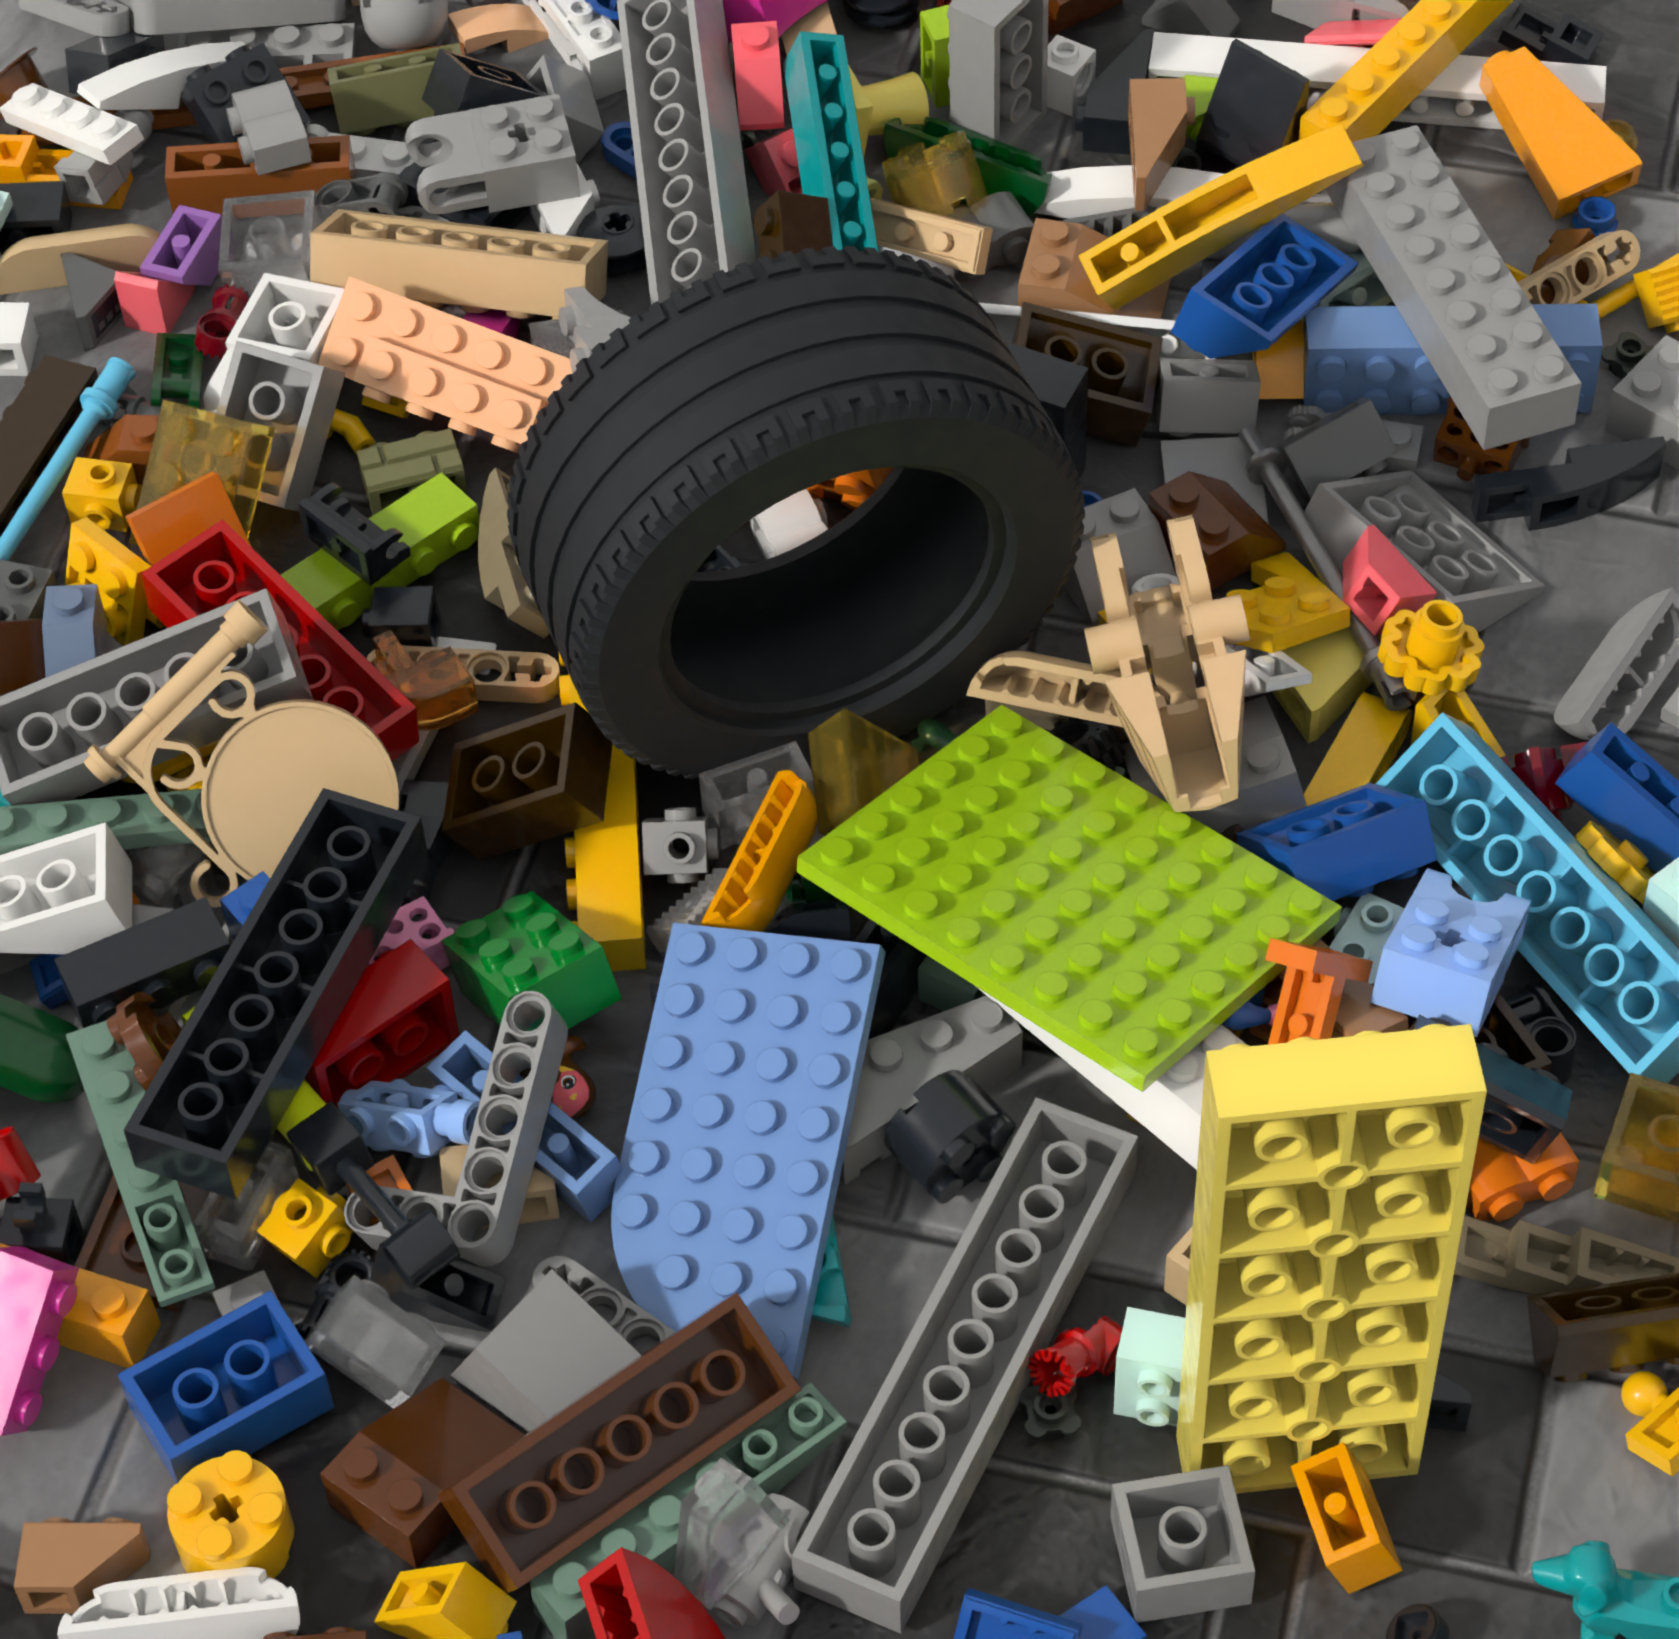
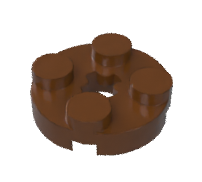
M137 992L117 1005L116 1014L107 1019V1026L113 1038L121 1046L127 1047L137 1063L133 1067L135 1077L140 1085L147 1090L182 1029L169 1012L159 1017L148 1007L156 1002V999L145 992Z

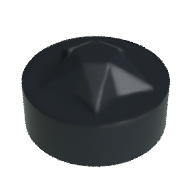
M1413 1604L1395 1615L1388 1626L1386 1639H1449V1627L1446 1621L1431 1606Z

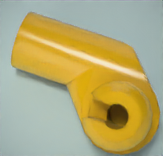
M337 408L335 409L327 439L332 436L334 431L345 438L356 456L357 450L369 448L376 443L358 416Z

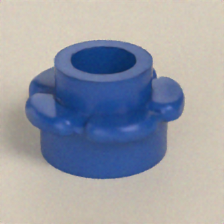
M1588 197L1580 202L1577 214L1572 216V225L1575 229L1591 228L1595 237L1606 232L1615 231L1618 227V220L1615 219V206L1606 198Z

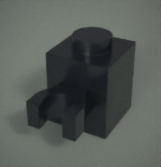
M20 1182L18 1189L20 1197L11 1196L6 1198L3 1216L0 1217V1243L8 1246H22L75 1266L83 1228L73 1199L46 1198L42 1183Z

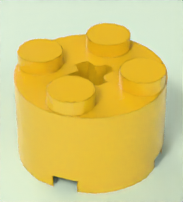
M233 1450L221 1457L207 1460L195 1466L170 1489L167 1495L168 1524L180 1560L187 1573L239 1567H258L265 1569L267 1577L274 1579L283 1570L290 1557L288 1552L294 1539L295 1527L282 1484L268 1466L252 1459L246 1452Z

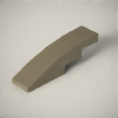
M1464 1215L1454 1274L1506 1289L1539 1295L1679 1273V1258L1585 1227H1581L1573 1236H1569L1519 1220L1509 1230Z

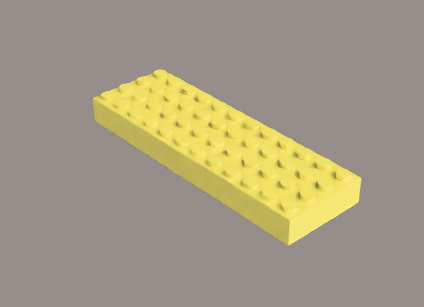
M1430 1024L1417 1030L1387 1033L1369 1030L1348 1037L1319 1040L1311 1037H1301L1287 1043L1260 1046L1234 1044L1221 1050L1206 1051L1176 1434L1182 1473L1229 1465L1236 1494L1294 1488L1298 1486L1291 1465L1344 1442L1366 1470L1369 1479L1418 1474L1487 1093L1471 1024L1456 1026Z

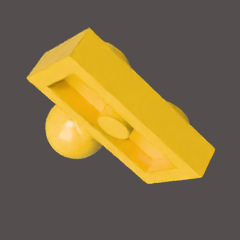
M1648 1371L1635 1372L1624 1381L1621 1388V1399L1629 1412L1644 1418L1625 1434L1628 1450L1673 1477L1679 1471V1387L1668 1395L1667 1387L1658 1375Z

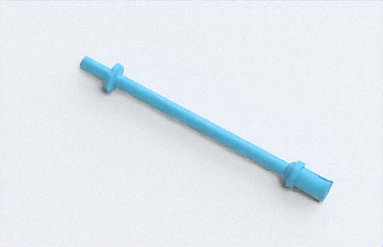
M117 357L109 358L94 385L85 388L80 395L79 400L83 408L81 414L0 536L1 560L9 561L99 420H110L118 411V400L130 381L136 376V372L132 371L133 367L126 361Z

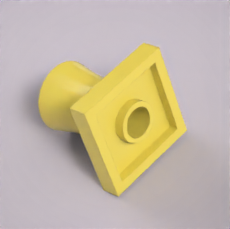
M849 66L863 160L868 136L883 135L886 122L900 118L902 125H924L925 117H929V104L925 86L917 73L909 72L889 80L861 86Z

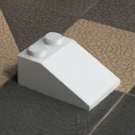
M106 822L0 855V953L65 955L132 927V862Z

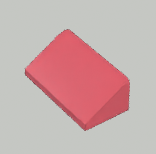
M1402 18L1326 22L1307 34L1304 43L1372 48Z

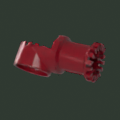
M229 284L219 287L218 290H215L212 297L213 309L199 317L194 345L199 352L203 351L204 356L211 354L210 358H214L215 355H218V359H222L223 355H225L227 351L225 342L250 297H247L248 292L243 291L244 287L240 286L238 289L236 284H232L231 287ZM234 297L230 309H227L226 305L229 298Z

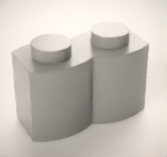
M285 80L231 93L234 107L227 108L226 112L233 135L242 134L237 140L245 165L253 163L257 174L262 175L312 162L307 134Z

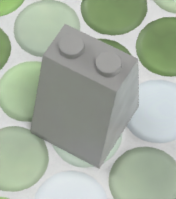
M551 1269L474 1349L451 1376L528 1433L641 1356V1354Z

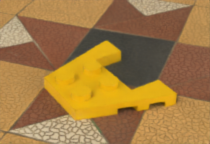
M1287 552L1251 563V581L1261 585V587L1252 590H1232L1226 594V597L1240 594L1249 630L1250 640L1234 643L1235 645L1275 653L1350 627V607Z

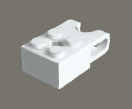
M264 273L225 342L227 351L204 392L203 400L208 419L214 422L236 341L318 364L345 288Z

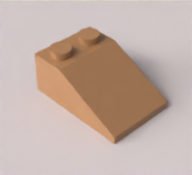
M1036 218L1018 282V306H1022L1023 302L1050 309L1162 319L1172 278L1119 309L1114 310L1097 295L1078 257L1109 237L1083 224Z

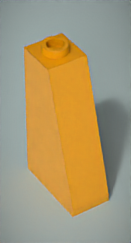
M1525 46L1512 52L1508 50L1498 52L1483 64L1479 86L1554 221L1577 211L1580 202L1588 197L1606 198L1638 183L1643 164L1639 156Z

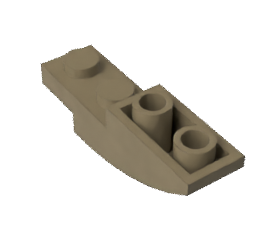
M494 468L488 476L483 496L478 533V563L484 598L505 610L508 619L544 639L550 633L522 575L509 534L507 496L511 492L509 487L510 476Z

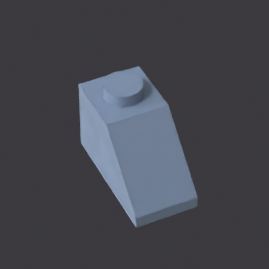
M97 584L46 586L42 620L46 678L105 654L108 622Z

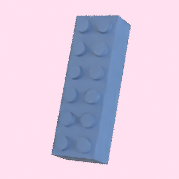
M1532 304L1582 383L1577 413H1591L1603 348L1597 304ZM1396 306L1314 307L1304 316L1305 373L1304 399H1301L1302 406H1317L1328 414V412L1334 413L1364 397L1372 401L1379 415L1447 414L1450 394Z

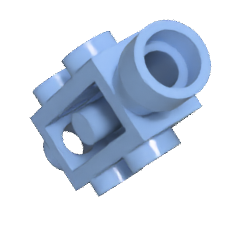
M395 1079L390 1083L372 1080L358 1090L349 1089L343 1093L340 1102L337 1104L339 1110L360 1132L366 1146H370L371 1150H396L410 1152L417 1158H427L439 1154V1149L451 1141L457 1144L469 1145L480 1101L458 1100L457 1093L452 1092L445 1085H436L431 1089L411 1086L403 1079Z

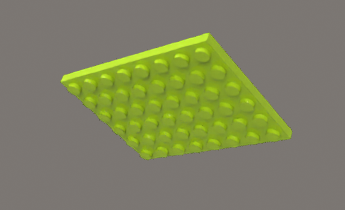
M1004 705L997 707L798 856L797 873L1141 1092L1145 1091L1287 968L1285 965L1265 960L1270 938L1312 946L1339 923L1342 906L1186 813L1174 812L1169 803Z

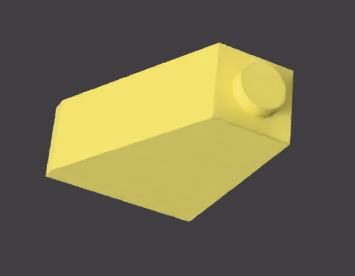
M1347 627L1281 650L1313 673L1312 683L1277 690L1272 693L1308 743L1317 740L1372 684V682L1366 680L1360 669V663L1364 654L1349 628ZM1377 635V638L1381 643V635Z

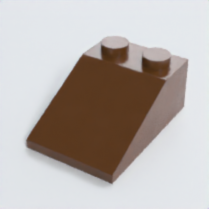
M440 1378L359 1431L320 1473L329 1507L415 1569H418L456 1526L437 1495L524 1436V1434L444 1378Z

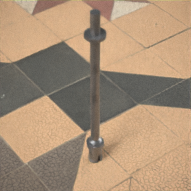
M1244 427L1239 432L1238 438L1250 457L1245 465L1247 478L1255 485L1266 484L1321 582L1343 601V578L1282 475L1287 468L1284 452L1279 448H1267L1255 427ZM1350 610V627L1348 628L1364 654L1360 663L1363 675L1366 680L1374 682L1388 710H1404L1412 704L1404 692L1412 700L1416 699L1417 692L1408 690L1405 687L1403 677H1392L1385 673L1383 664L1377 657L1380 641Z

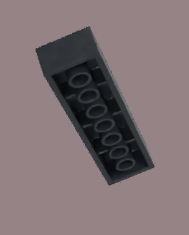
M326 788L322 789L123 1130L135 1167L234 1200L238 1199L428 858L421 817Z

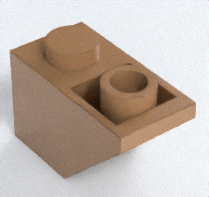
M60 1517L48 1518L43 1522H24L14 1589L25 1614H73L79 1607L94 1598L93 1590L95 1588L113 1582L125 1581L150 1559L151 1549L141 1523H133L123 1518H107L101 1523H75L72 1520Z

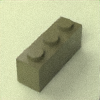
M460 43L327 68L340 134L350 133L354 136H364L373 133L378 127L388 125L409 127L414 121L432 117L435 111L422 100V96L439 48L462 55Z

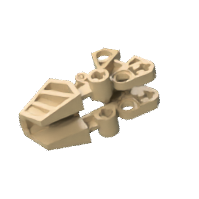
M1192 515L1166 520L1179 584L1169 583V586L1152 588L1140 593L1136 591L1130 596L1116 533L1091 537L1090 543L1105 607L1107 624L1084 629L1093 674L1120 670V678L1104 682L1115 711L1140 763L1174 812L1210 810L1238 799L1243 739L1246 650L1227 654L1225 645L1250 640L1240 594L1215 600L1212 599L1209 578ZM1191 660L1199 663V667L1202 669L1205 681L1204 687L1196 688ZM1149 668L1152 669L1156 688L1164 694L1163 696L1155 697L1148 671Z

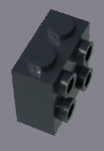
M264 43L252 49L248 45L240 46L230 52L225 57L226 62L220 66L211 69L209 65H205L192 72L186 78L187 83H185L181 98L209 144L238 142L237 138L242 136V134L233 135L228 121L226 109L234 107L231 93L285 80L304 128L308 127L311 121Z

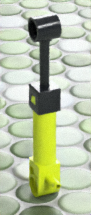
M195 1007L181 1016L184 1025ZM304 1079L277 1129L292 1145L300 1163L328 1195H333L348 1185L390 1232L391 1236L380 1243L381 1249L404 1283L410 1289H416L460 1257L459 1249L445 1227L431 1211L426 1210L415 1219L408 1220L366 1172L374 1166V1161L360 1132L333 1102L326 1104Z

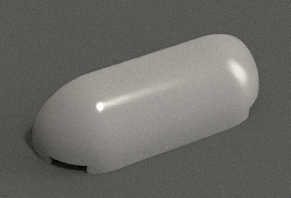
M1673 587L1660 591L1637 604L1620 618L1607 633L1555 710L1554 721L1565 732L1576 738L1590 741L1610 722L1623 733H1627L1635 724L1679 659V617L1677 610H1679V596Z

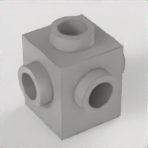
M694 807L665 809L664 818H646L642 822L644 875L667 874L668 883H693L699 881V873H707L711 868L710 860H719L718 828L709 829V816H696V808ZM682 838L686 840L689 844V851H679L675 847L674 839Z

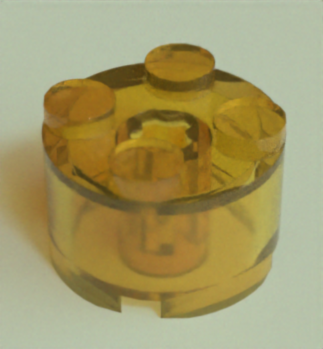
M958 131L938 139V145L927 149L924 142L906 146L897 151L898 156L882 162L884 168L882 172L893 203L945 216L955 212L954 207L961 204V199L966 198L967 204L970 206L986 197L988 193L971 142L967 139L965 131Z

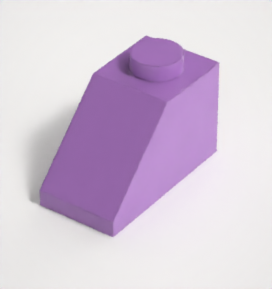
M179 205L140 266L141 274L183 285L211 286L230 255L222 215Z

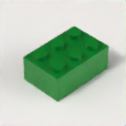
M533 891L511 897L501 908L481 919L471 920L462 924L454 934L441 940L461 993L498 1025H501L508 1002L515 995L524 991L542 993L565 1020L568 1029L622 999L603 946ZM544 1018L535 1020L527 1031L537 1029L542 1024Z

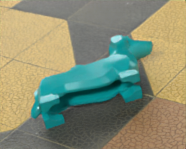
M1597 1540L1586 1541L1581 1545L1573 1546L1567 1554L1533 1562L1531 1567L1532 1576L1539 1585L1572 1595L1574 1613L1583 1622L1580 1627V1639H1615L1619 1634L1627 1639H1679V1577L1617 1569L1615 1560L1610 1553L1609 1544Z

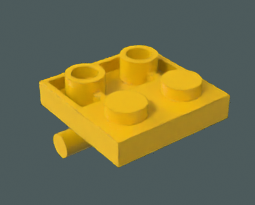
M88 517L71 523L65 585L97 584L108 622L107 632L119 644L125 646L144 638L146 619L158 628L164 627L165 625L148 609L142 572L151 566Z

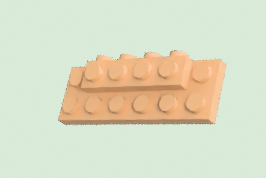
M352 277L348 278L318 361V365L345 372V378L365 385L362 395L386 404L390 403L392 396L408 401L405 411L431 421L435 412L450 417L449 428L475 437L478 428L494 434L491 441L492 444L515 453L519 452L523 442L528 441L526 433L531 425L538 422L536 415L540 409L548 406V397L553 391H557L562 387L561 381L566 375L573 374L569 358Z

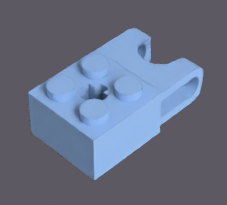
M1427 868L1383 947L1370 1003L1416 1018L1419 1014L1426 1018H1440L1451 1023L1453 1026L1471 1024L1473 1035L1477 1037L1522 940L1532 901L1505 893L1497 901L1480 902L1470 900L1458 894L1452 888L1453 876Z

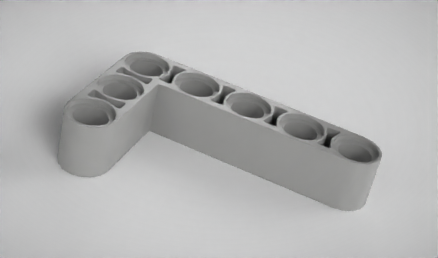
M114 0V2L129 7L131 29L143 35L340 21L346 18V0Z
M524 991L515 995L505 1008L455 1196L379 1186L408 1220L415 1219L426 1210L431 1211L455 1242L460 1252V1258L478 1266H494L502 1262L509 1255L513 1247L567 1041L568 1028L565 1020L542 993L536 991ZM544 1018L542 1024L537 1029L527 1031L535 1020ZM531 1069L529 1075L524 1080L514 1083L516 1076L521 1071ZM517 1120L515 1128L511 1132L500 1135L502 1128L507 1123ZM503 1172L501 1181L491 1188H486L489 1179L493 1175ZM353 1192L344 1207L346 1223L372 1249L378 1250L380 1243L389 1238L391 1234L381 1222L369 1227L375 1215ZM489 1225L487 1234L482 1239L472 1242L475 1232L479 1228Z

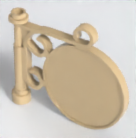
M240 600L223 614L226 620L219 626L220 630L142 706L143 710L103 750L93 744L87 750L89 756L83 761L86 767L105 784L112 778L118 780L124 774L123 769L148 793L155 806L226 873L230 881L228 890L220 896H210L200 888L199 878L210 868L211 861L205 859L192 872L190 887L196 900L206 897L213 908L220 907L219 900L238 888L239 879L237 873L248 881L262 871L271 878L323 788L395 810L399 808V788L394 764L382 741L366 723L340 707L315 700H285L256 709L254 703L256 691L251 678L241 670H222L236 657V651L239 648L243 649L248 643L254 645L269 630L263 621ZM229 679L237 680L244 685L247 692V699L239 707L228 708L220 704L215 696L209 698L208 703L210 707L221 717L230 719L242 718L219 740L207 765L203 763L202 754L198 748L189 741L166 738L221 682ZM157 748L185 751L192 757L195 767L189 776L178 779L164 773L160 781L167 787L178 790L189 788L196 782L203 781L201 791L203 819L215 848L177 813L158 792L152 775V761Z

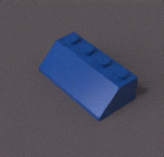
M1282 213L1270 220L1190 289L1170 333L1184 341L1192 350L1200 352L1210 359L1268 349L1356 270L1359 262Z

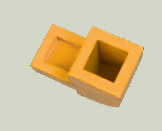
M1301 319L1270 348L1252 352L1261 381L1259 399H1304L1305 351L1303 320Z

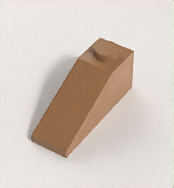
M1185 78L1130 79L1128 123L1135 211H1144L1185 145L1186 125H1195V97H1186Z

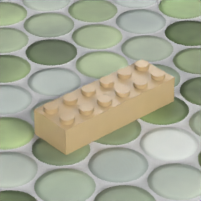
M344 209L335 211L315 228L310 236V282L345 288L348 278L352 277L432 308L441 307L445 303L461 305V310L469 313H484L489 311V309L504 310L507 316L519 319L531 318L535 314L552 316V320L559 323V309L565 307L564 289L583 286L598 301H601L606 295L608 240Z

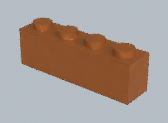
M350 135L308 138L312 162L262 175L257 174L253 163L244 164L238 142L167 147L165 182L172 213L174 214L179 205L221 215L318 209L314 198L320 188L334 180L356 178Z

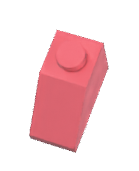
M777 21L731 24L732 58L739 130L785 128Z

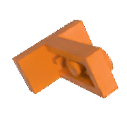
M1270 938L1265 960L1285 965L1287 969L1268 1045L1287 1043L1301 1037H1311L1317 1040L1331 1038L1345 980L1368 982L1373 961L1327 948Z

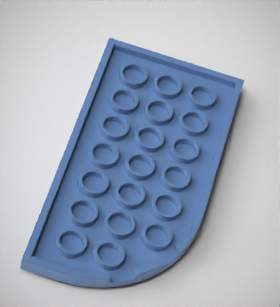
M673 923L621 1154L620 1165L623 1170L616 1177L612 1199L611 1229L618 1268L634 1302L675 1332L718 1302L737 1292L794 1379L799 1381L886 952L879 944Z

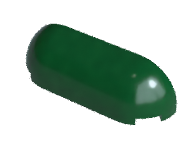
M925 117L924 125H902L900 118H895L885 123L883 142L888 160L903 179L917 187L968 206L994 193L1011 192L1027 216L1033 214L1047 197L1052 174H1047L1041 168L1043 160L1030 152L931 117Z
M0 994V1086L30 1099L46 1103L66 1102L81 1095L84 1092V1088L66 1034L80 1029L61 1018Z

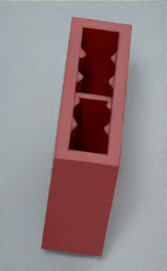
M621 1547L578 1579L596 1639H726L709 1613L679 1580L657 1563L638 1553Z

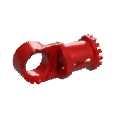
M1103 1316L1088 1331L1079 1327L1063 1330L1055 1339L1052 1347L1039 1349L1029 1358L1031 1362L1028 1364L1027 1369L1032 1370L1029 1373L1031 1378L1035 1377L1033 1385H1039V1391L1041 1393L1046 1391V1396L1048 1397L1053 1395L1056 1397L1060 1394L1064 1396L1072 1390L1077 1378H1086L1096 1371L1103 1376L1110 1375L1116 1369V1355L1123 1327L1109 1317Z

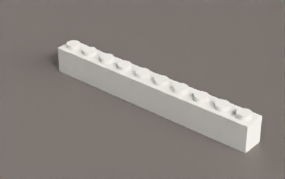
M1154 32L1148 79L1181 78L1185 75L1219 78L1231 42L1238 39L1310 79L1308 110L1371 48ZM1459 55L1393 121L1504 130L1479 86L1482 66L1490 57ZM1540 61L1602 120L1605 106L1607 66Z

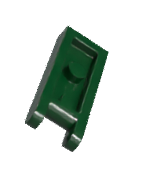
M157 333L151 386V406L161 407L163 398L188 399L190 408L200 409L204 355L203 351L199 352L194 345L196 335Z

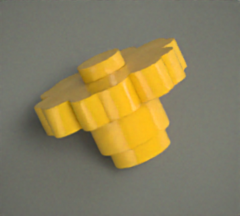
M1432 600L1427 602L1416 613L1402 609L1395 616L1386 620L1381 634V643L1377 657L1383 664V669L1387 675L1397 678L1403 677V683L1408 690L1437 696L1444 688L1456 693L1463 692L1467 685H1471L1476 681L1481 668L1480 660L1485 646L1483 641L1478 638L1477 630L1473 626L1464 623L1462 612L1456 605L1445 600Z
M1590 820L1576 834L1577 841L1587 850L1589 856L1629 896H1633L1644 905L1649 879L1654 876L1645 866L1649 862L1648 858L1629 840L1625 839L1621 843L1601 825L1598 826Z

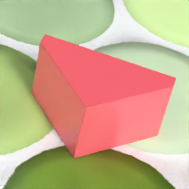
M115 271L114 277L125 327L154 334L171 332L193 295L196 286L183 285L142 275L141 272Z

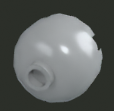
M359 0L364 30L371 41L380 48L396 50L398 52L433 45L444 35L448 24V0Z

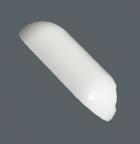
M239 1567L119 1581L102 1585L93 1590L94 1598L79 1607L71 1616L67 1613L64 1614L60 1621L57 1635L58 1639H263L267 1634L274 1632H289L296 1635L300 1626V1610L296 1593L291 1586L288 1588L283 1583L267 1577L266 1570L263 1568Z

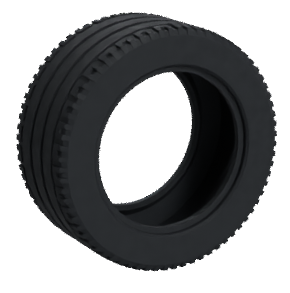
M835 246L824 247L821 251H815L813 248L802 249L798 254H792L791 251L782 252L776 258L770 259L769 256L758 258L756 263L747 265L746 262L737 264L734 270L728 272L720 270L713 273V278L703 282L699 279L692 282L691 287L682 292L679 289L669 294L671 298L662 303L656 301L648 306L650 310L643 315L636 314L628 320L630 324L623 329H615L609 334L611 338L605 343H598L592 349L593 354L589 358H582L575 365L577 370L573 374L566 375L561 381L562 387L557 391H553L548 397V406L540 409L536 415L538 422L531 425L526 433L528 441L521 444L519 449L521 458L515 460L513 466L515 475L510 477L509 487L511 492L507 496L509 506L507 519L513 549L522 575L543 616L569 676L578 691L577 693L598 728L608 740H611L616 748L622 749L628 757H635L643 765L650 764L654 770H666L669 775L677 776L683 774L684 778L693 780L700 777L702 781L710 782L717 778L721 782H731L735 779H739L740 782H749L754 778H759L760 781L769 780L776 776L778 771L791 770L794 773L800 771L803 774L811 772L815 767H828L833 765L834 762L852 759L857 754L871 752L877 746L882 744L885 746L892 743L893 739L901 735L906 736L913 732L912 729L921 724L926 725L939 713L943 714L951 709L950 706L955 702L962 701L968 697L966 695L969 685L976 672L984 663L999 654L1016 651L1018 647L1027 643L1031 638L1030 633L1041 626L1043 623L1042 617L1051 612L1054 607L1053 601L1062 594V585L1069 580L1071 576L1070 568L1075 565L1077 560L1076 552L1081 547L1082 541L1080 536L1084 533L1082 520L1085 518L1083 507L1085 501L1077 470L1064 441L1019 368L997 327L975 297L962 284L960 285L954 277L946 275L943 270L936 266L931 268L928 262L921 259L915 262L912 256L906 254L897 256L894 251L889 250L878 253L875 248L870 247L858 251L855 246H845L842 250H837ZM894 467L880 487L856 510L830 529L802 545L751 565L722 571L696 572L705 559L727 537L774 504L799 491L845 474L862 470Z

